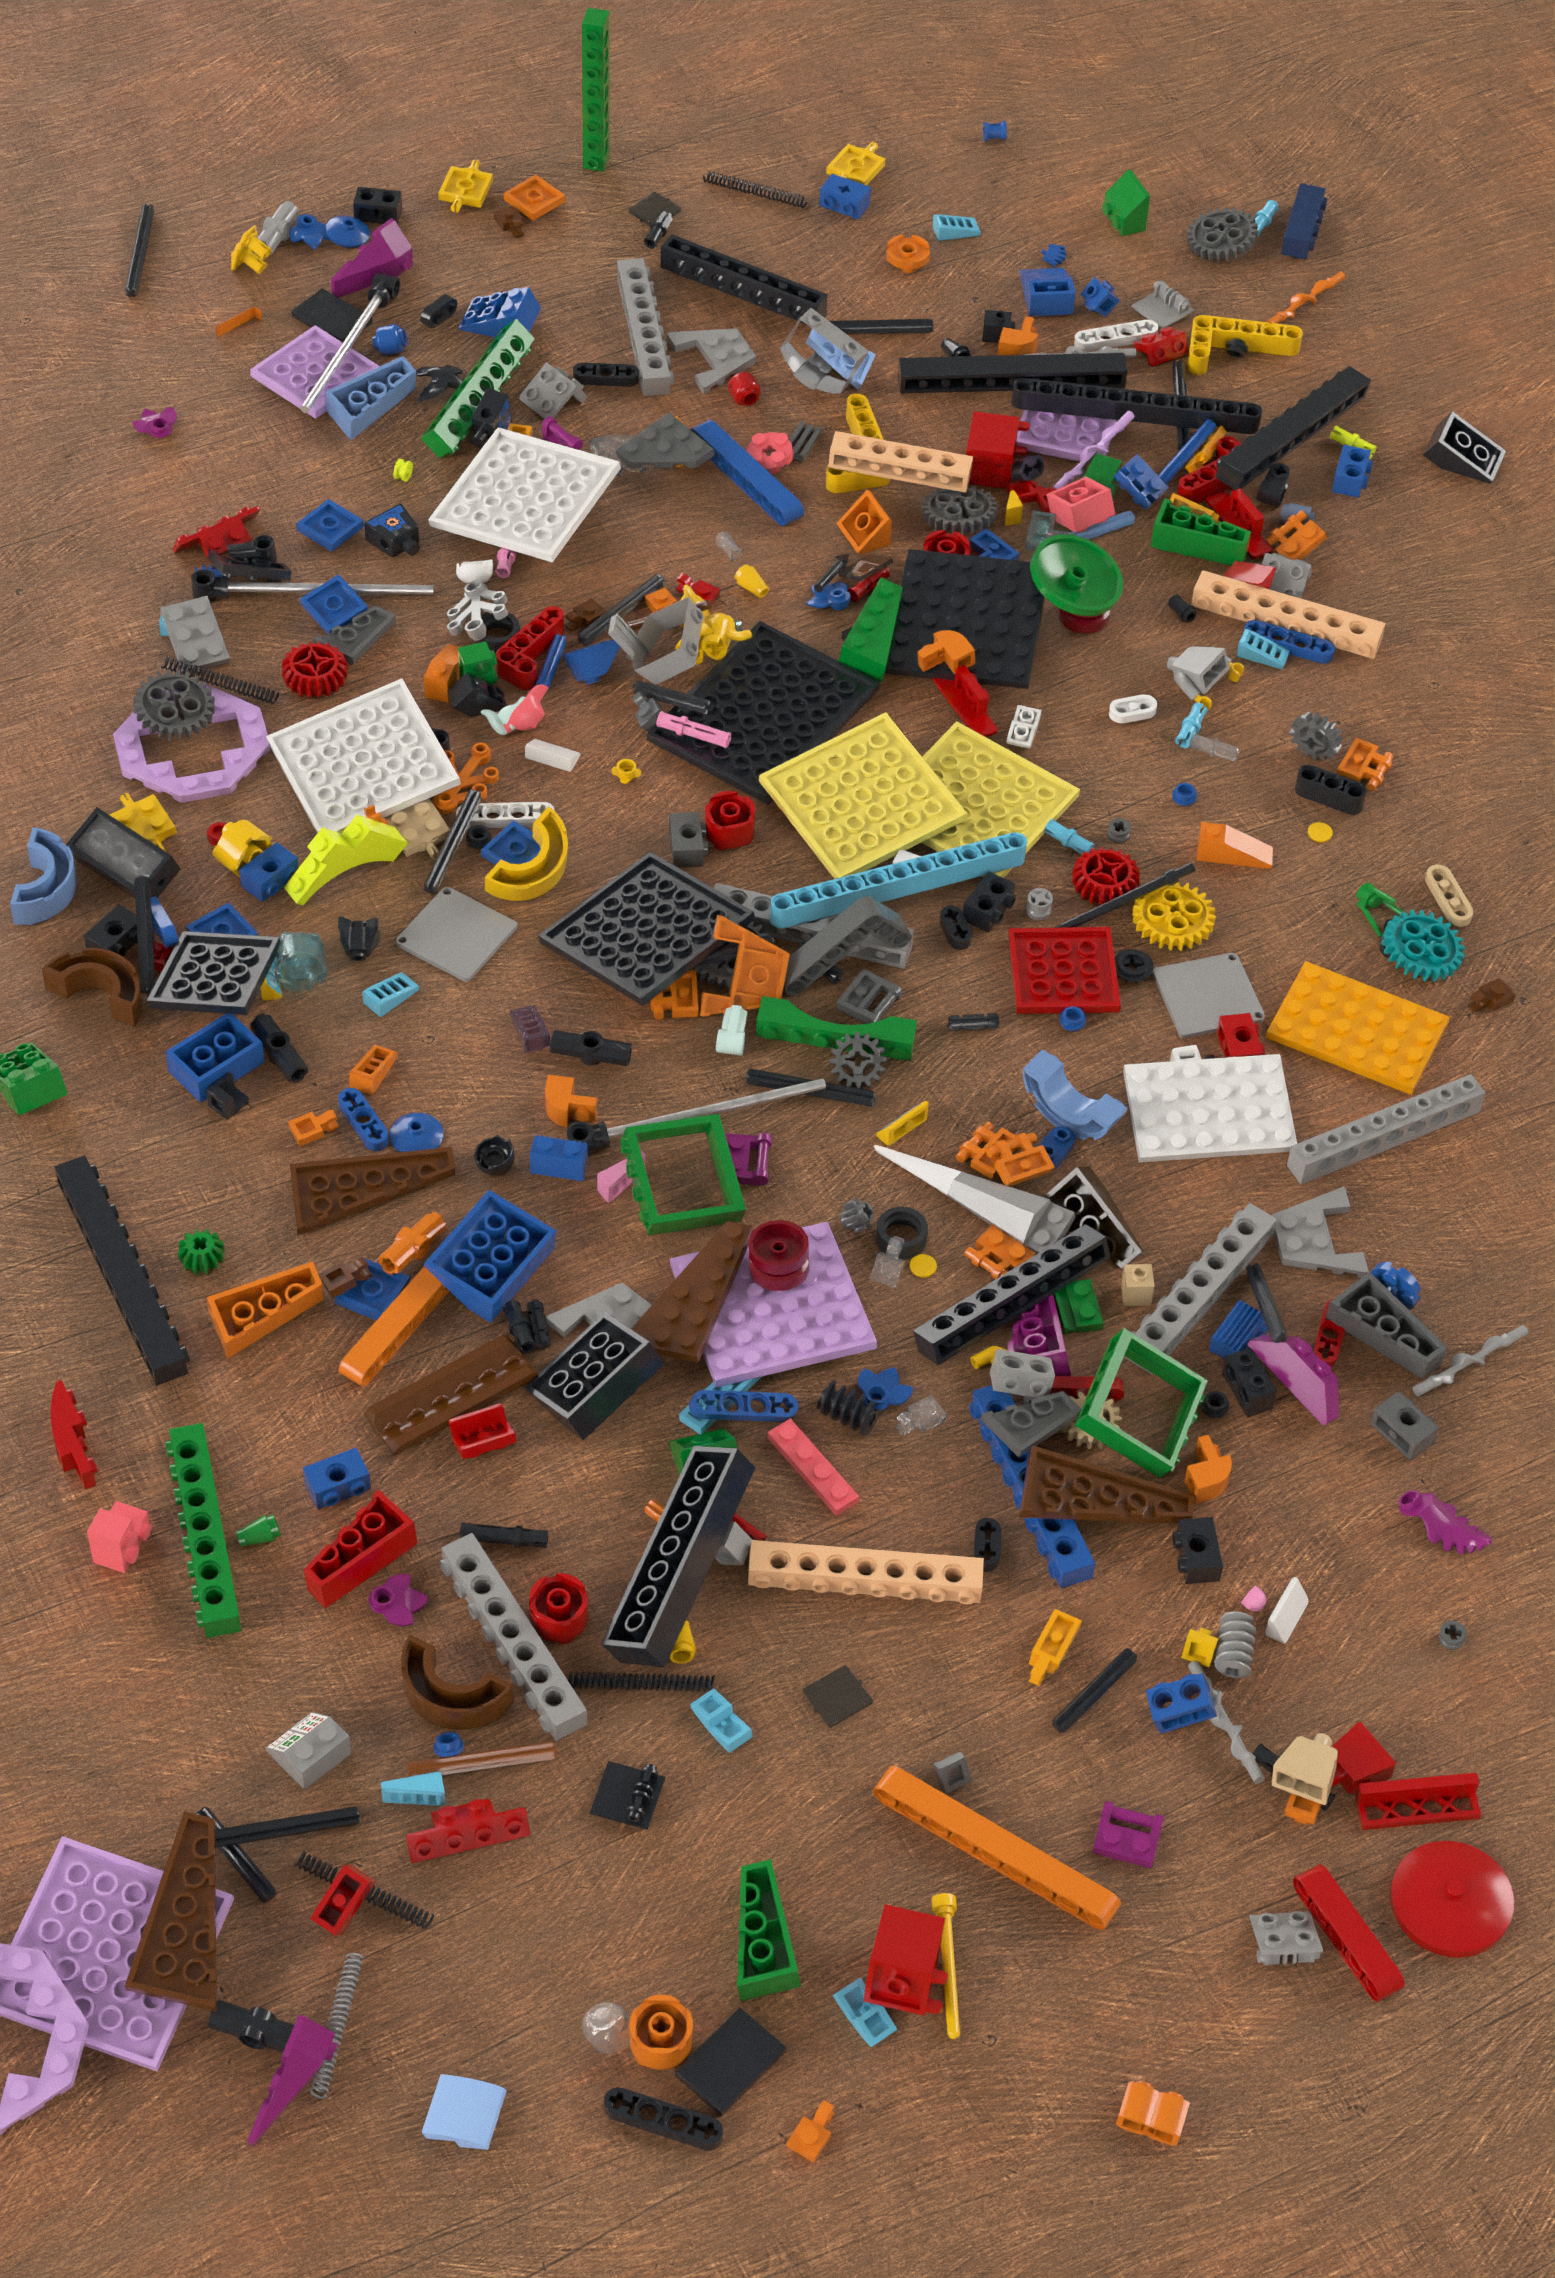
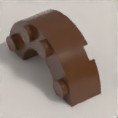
M82 948L83 952L70 954L68 951L55 957L42 968L46 990L67 999L75 992L83 989L96 988L104 990L110 994L109 1001L112 1018L132 1027L137 1025L143 1009L140 982L133 965L121 955L100 948Z
M409 1634L401 1656L403 1688L412 1708L425 1720L447 1729H473L495 1721L514 1703L513 1684L488 1672L478 1681L469 1685L446 1683L434 1671L437 1665L435 1646Z

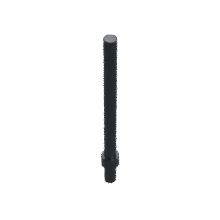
M1190 862L1175 870L1173 868L1162 873L1163 876L1055 926V928L1079 927L1165 885L1171 886L1178 883L1180 878L1195 872V867Z

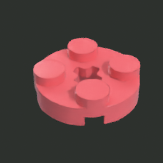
M757 433L752 437V442L747 447V452L770 474L780 472V468L785 464L788 466L793 459V448L785 433ZM769 451H775L772 452L770 456L766 455V453Z

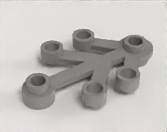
M474 580L465 586V597L447 612L450 620L447 629L452 636L460 634L464 629L462 624L471 616V621L465 625V630L470 638L478 641L486 636L487 630L482 620V611L493 613L497 620L503 619L508 615L504 605L508 599L504 591L488 590L486 584L482 583V581ZM483 598L490 599L493 601L494 604L483 602L481 600ZM471 603V605L462 612V610Z

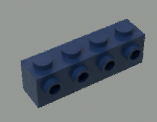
M1300 183L1285 231L1281 250L1282 255L1307 259L1309 251L1314 250L1320 229L1319 224H1322L1328 198L1324 197L1326 188Z

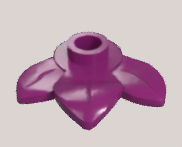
M167 407L160 414L145 408L142 412L141 420L132 422V425L138 432L150 433L156 438H165L172 433V425L177 421V414L172 407Z
M398 1574L388 1578L384 1585L376 1587L370 1593L369 1606L374 1612L384 1614L387 1621L393 1625L410 1626L413 1624L412 1613L421 1610L427 1603L428 1597L419 1591L409 1588V1574ZM380 1600L388 1601L386 1603H379Z

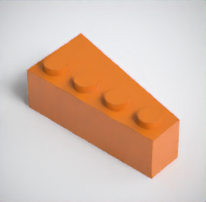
M312 1261L207 1297L208 1313L227 1359L323 1300V1284Z

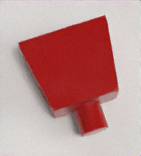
M1361 1721L1356 1723L1331 1746L1338 1751L1336 1771L1331 1788L1340 1783L1347 1793L1355 1794L1359 1783L1387 1781L1392 1778L1396 1762Z

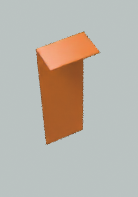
M254 306L216 326L217 337L255 317L262 321L261 310Z

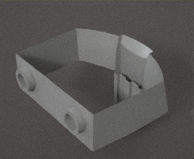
M812 308L799 318L780 347L784 359L794 372L793 375L801 383L812 390L816 388L824 392L841 394L851 383L869 352ZM801 321L856 361L847 382L828 376L833 367L816 352L806 360L791 346L789 341Z
M687 597L650 614L638 635L617 613L611 617L608 634L627 653L626 659L633 660L634 671L657 685L695 666L704 616L702 611ZM684 623L681 647L644 666L647 655L651 653L661 635L665 631Z

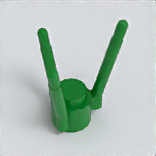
M1369 882L1363 884L1357 890L1356 898L1359 902L1356 906L1363 911L1377 936L1382 937V932L1367 907L1374 909L1383 903L1398 915L1403 910L1394 905L1396 903L1394 898L1377 889Z

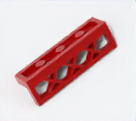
M1477 1772L1359 1783L1355 1802L1362 1830L1480 1819L1481 1811L1476 1796L1479 1786ZM1469 1798L1471 1810L1461 1811L1452 1804L1456 1799ZM1434 1801L1442 1806L1443 1809L1440 1813L1432 1814L1424 1809L1423 1806L1426 1802ZM1405 1804L1413 1809L1414 1812L1411 1816L1403 1817L1395 1812L1394 1809L1397 1805ZM1376 1807L1385 1814L1381 1819L1368 1820L1365 1808Z

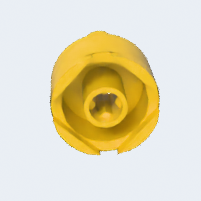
M240 820L236 823L228 822L222 829L223 835L217 846L213 849L212 855L219 863L240 878L239 869L273 844L270 841L272 838L248 820Z

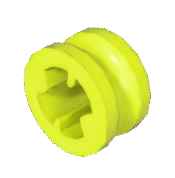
M398 459L394 467V478H401L402 481L407 482L412 474L413 463L411 461L405 463L404 459Z

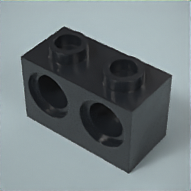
M358 186L353 201L354 217L363 222L384 224L392 218L398 225L402 211L401 191Z
M988 871L964 902L963 914L967 922L988 933L994 925H999L1006 909H1011L1016 901V895H1014L1015 883Z
M1247 1348L1227 1355L1222 1375L1247 1418L1272 1410L1277 1390L1251 1348Z

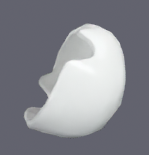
M493 560L463 562L460 567L459 563L456 566L458 578L467 584L474 580H480L482 583H485L493 573Z

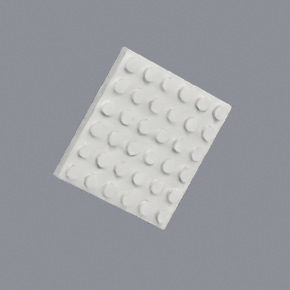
M497 428L428 519L429 524L434 528L553 562L621 469L620 462Z
M399 679L266 736L275 757L317 833L324 827L342 834L357 814L365 817L364 808L371 805L375 806L376 814L380 812L382 818L461 784L459 776L403 679Z

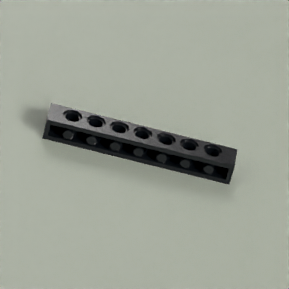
M673 234L661 245L660 268L796 321L810 308L824 318L827 316L828 294Z
M1085 1224L913 1330L918 1352L936 1365L942 1364L1109 1260L1110 1253L1106 1236Z

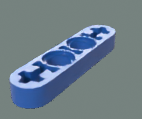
M1250 620L1245 624L1244 630L1256 631L1255 633L1290 650V655L1322 664L1333 660L1335 646L1328 640L1259 620ZM1280 636L1283 638V640L1276 641L1272 639V637ZM1295 643H1303L1306 647H1297Z
M715 1390L698 1391L689 1402V1410L693 1416L699 1419L785 1422L794 1417L799 1406L795 1397L787 1393ZM700 1399L703 1400L704 1404L708 1405L705 1410L702 1409L701 1405L697 1404ZM726 1399L733 1400L737 1405V1410L735 1412L727 1411L723 1406V1401ZM751 1401H760L764 1405V1412L757 1413L753 1411L750 1406ZM782 1402L785 1403V1407L790 1408L787 1413L784 1412L783 1408L779 1407Z

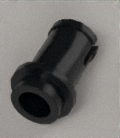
M1178 594L1173 595L1169 599L1168 606L1179 615V619L1182 622L1189 623L1196 618V608L1193 605L1187 604Z

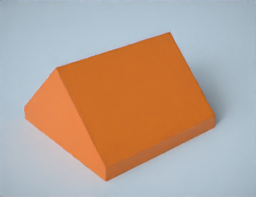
M867 489L836 523L860 555L889 546L891 539L892 520L871 491Z

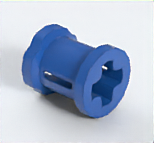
M1006 121L995 124L984 122L982 126L983 140L988 141L989 139L999 138L1006 140Z

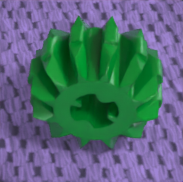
M208 1228L204 1232H199L195 1229L193 1235L185 1233L184 1240L179 1241L178 1259L180 1263H183L186 1271L192 1269L195 1275L199 1271H203L207 1275L209 1269L217 1270L218 1263H223L225 1246L217 1232L210 1234Z

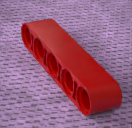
M1318 1864L1293 1878V1886L1296 1893L1372 2000L1379 2002L1405 1987L1404 1978L1400 1970L1325 1866Z

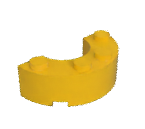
M548 806L533 823L532 838L539 844L541 849L538 855L530 862L523 864H510L500 860L485 876L486 892L504 900L524 901L547 893L559 882L567 865L568 838L562 819L551 807Z

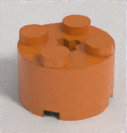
M653 1995L648 1997L633 2010L630 2017L629 2044L637 2063L651 2069L666 2070L679 2067L685 2062L691 2051L693 2041V2019L690 2011L680 2003V2000L673 1996Z

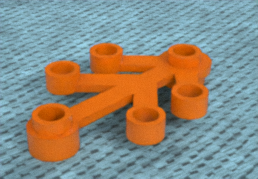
M479 742L472 747L471 758L459 774L454 765V753L449 750L444 751L459 776L461 784L434 796L433 805L439 813L451 814L459 803L464 802L468 792L459 793L461 789L472 787L475 791H482L480 793L481 800L487 797V787L484 784H494L499 780V771L495 767H488L484 770V774L470 777L478 765H485L490 762L491 750L487 744Z

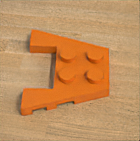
M717 915L713 938L739 943L729 996L702 992L698 1015L704 1017L719 1013L724 1014L725 1009L730 1008L732 1005L742 1006L744 1010L757 1009L760 1007L762 996L781 999L790 954L727 918Z

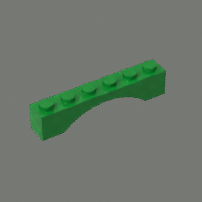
M762 996L756 1022V1036L839 1049L836 1041L846 1042V1034L853 1039L856 1032H859L860 1038H864L868 1033L870 1035V1042L878 1039L877 1048L884 1047L885 1052L880 1056L911 1061L916 1038L917 1020L890 1016L881 1021L868 1024H834L807 1015L796 1008L789 1000ZM862 1045L866 1053L875 1055L870 1048ZM850 1046L845 1051H851L853 1046Z

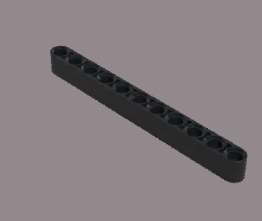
M1019 378L1014 381L1011 397L1013 407L1022 410L1119 420L1127 411H1131L1135 416L1131 420L1132 422L1199 429L1206 420L1210 419L1216 424V427L1223 426L1226 432L1255 434L1259 431L1263 412L1262 408L1255 403Z

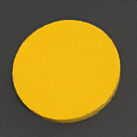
M1316 822L1308 828V836L1313 841L1322 843L1332 838L1333 831L1325 823Z
M919 1254L911 1259L910 1270L917 1277L928 1278L936 1272L937 1263L933 1257Z

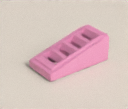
M641 1151V1155L645 1166L646 1154L643 1151ZM627 1159L597 1174V1191L607 1203L614 1200L633 1182L632 1178H628L626 1173Z

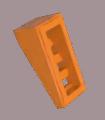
M374 1044L350 1071L349 1087L372 1095L395 1062L398 1052Z

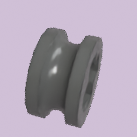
M1122 818L1111 820L1108 825V838L1115 843L1126 842L1130 837V823Z
M1457 1621L1445 1622L1439 1632V1642L1447 1649L1456 1650L1461 1648L1467 1634L1465 1627ZM1449 1631H1454L1455 1636H1457L1456 1640L1450 1639Z

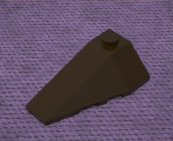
M1090 1166L1076 1167L1043 1196L1050 1199L1051 1203L1075 1213L1076 1218L1068 1229L1069 1231L1074 1232L1086 1224L1106 1236L1110 1253L1109 1260L1120 1268L1124 1269V1265H1129L1144 1252L1106 1187Z

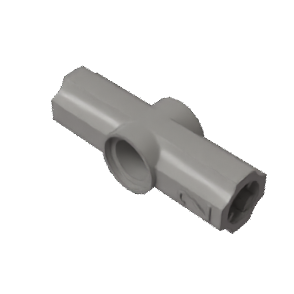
M285 201L284 204L279 206L273 217H266L263 223L262 233L258 239L272 248L270 254L274 252L281 241L288 239L291 225L299 215L298 208L292 202Z

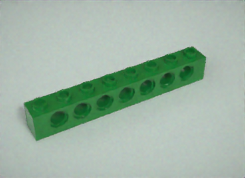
M587 8L582 21L583 169L603 172L610 156L609 11Z
M517 319L502 328L420 439L438 458L443 457L447 453L452 455L459 448L458 442L465 439L470 433L468 429L473 426L472 416L485 390L490 388L500 392V385L505 384L511 377L509 373L521 364L520 358H523L530 352V345L535 338Z
M199 1423L169 1429L171 1440L165 1441L168 1458L174 1457L175 1464L169 1465L172 1482L178 1481L179 1488H174L176 1505L183 1506V1512H178L181 1530L187 1529L188 1536L182 1537L185 1554L191 1553L192 1560L187 1561L189 1578L195 1577L197 1584L192 1585L191 1590L194 1603L200 1602L201 1610H195L198 1628L204 1627L206 1638L241 1632L204 1424ZM210 1552V1554L208 1555H201L203 1553ZM208 1577H215L214 1579H211V1580H207V1579H206V1578H208ZM215 1601L220 1602L218 1604H210Z

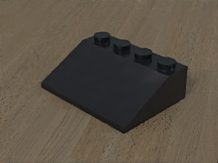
M604 1312L524 1388L569 1431L584 1440L665 1363L648 1340Z

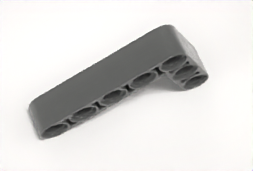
M864 896L859 898L789 957L783 987L785 993L793 996L804 991L870 934L892 948L897 949L906 946L911 941L912 935L903 918L872 897Z

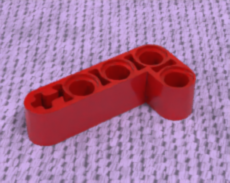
M1231 436L1221 437L1218 440L1215 461L1180 478L1177 495L1198 504L1206 500V497L1231 488L1215 477L1218 470L1217 463L1223 455H1228L1235 446H1240L1241 443Z
M556 606L545 608L497 650L496 673L500 678L521 690H531L537 685V664L534 660L550 647L554 635H563L564 612L561 608Z

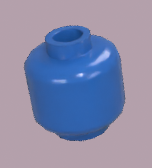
M397 324L377 328L376 336L372 337L375 350H379L383 356L402 353L404 347L408 344L404 328H400Z

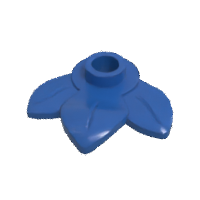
M309 214L300 215L296 219V225L289 231V238L292 243L303 240L313 250L318 248L322 239L330 240L326 235V224L318 222L314 216Z
M835 582L832 585L828 584L820 593L814 590L813 585L811 590L815 596L806 602L807 606L822 609L830 606L834 610H842L849 606L851 596L848 592L849 588L845 583Z
M894 1367L884 1370L877 1375L868 1369H863L858 1376V1386L866 1397L864 1405L867 1406L872 1400L875 1401V1411L878 1409L882 1411L889 1405H901L911 1397L913 1387L899 1385L898 1373Z

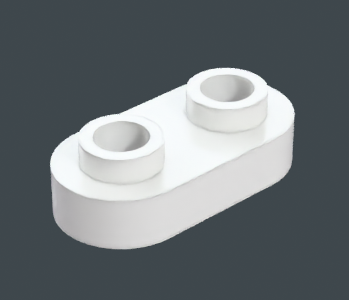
M1137 695L1116 699L1110 704L1109 717L1117 723L1149 719L1156 714L1157 701L1150 695Z

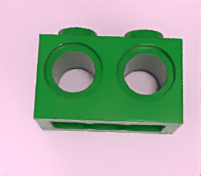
M482 642L459 647V679L466 673H469L475 677H481L485 682L494 686V683L497 682V675L493 665H497L494 651L489 650L487 643Z

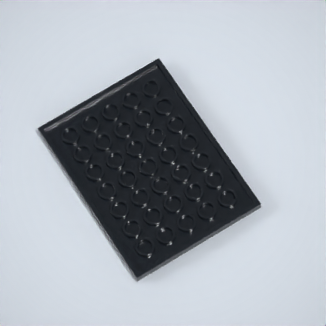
M759 621L750 630L752 637L745 641H739L687 693L710 700L713 710L708 715L674 706L667 713L680 718L685 716L688 717L689 721L731 733L728 747L724 748L688 735L679 736L675 731L657 727V725L647 733V741L769 805L773 799L759 782V775L831 740L876 694L880 688V682Z

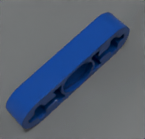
M156 896L151 897L152 927L165 948L175 946L178 942L175 927Z
M355 1088L342 1090L338 1095L339 1109L366 1148L371 1151L385 1149L389 1143L388 1131L362 1093ZM350 1101L355 1102V1109H353ZM360 1116H368L370 1121L359 1123L356 1119ZM373 1130L374 1135H375L377 1138H381V1139H378V1140H377L375 1137L372 1138V1136H371V1131Z

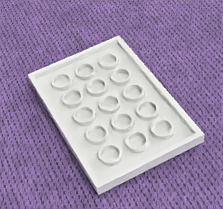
M1280 1054L1124 1065L1123 1073L1139 1163L1290 1152L1291 1146L1297 1144Z

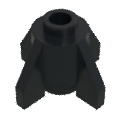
M342 916L338 918L340 942L345 950V954L351 960H365L379 943L378 918L374 917L366 920V922H351L350 919Z

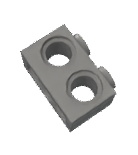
M1001 1349L996 1350L990 1369L993 1391L1035 1398L1049 1395L1055 1378L1051 1358Z

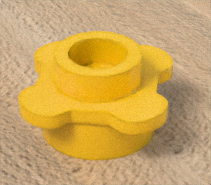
M630 759L620 760L611 770L612 774L617 776L623 784H628L633 778L641 776V770L636 769V763Z

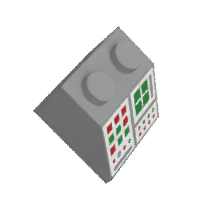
M311 1712L267 1746L266 1751L306 1790L351 1754L349 1735L330 1716Z

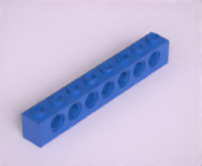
M992 1385L974 1390L972 1403H969L971 1416L974 1420H978L981 1436L985 1442H989L992 1458L995 1464H1000L1003 1470L1002 1477L1007 1487H1011L1014 1493L1015 1505L1020 1510L1029 1451L1019 1458L981 1421L982 1413L989 1411L993 1413L1005 1410V1407L1014 1405L1015 1402L1010 1393L993 1391ZM1025 1518L1028 1531L1030 1533L1033 1532L1037 1539L1036 1546L1041 1556H1045L1048 1562L1049 1574L1052 1579L1057 1580L1060 1588L1093 1579L1095 1561L1074 1520ZM1059 1552H1065V1553H1067L1068 1555H1063V1554H1061V1553H1059Z

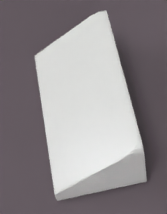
M538 739L532 740L525 746V758L568 772L572 771L581 756L579 752Z
M1297 1578L1291 1579L1271 1614L1265 1631L1266 1636L1282 1644H1285L1309 1601Z

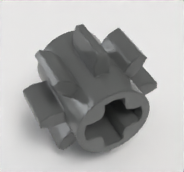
M856 1198L843 1204L845 1210L841 1211L840 1219L846 1229H853L856 1234L871 1227L870 1221L874 1219V1212L868 1202L861 1203L860 1198Z

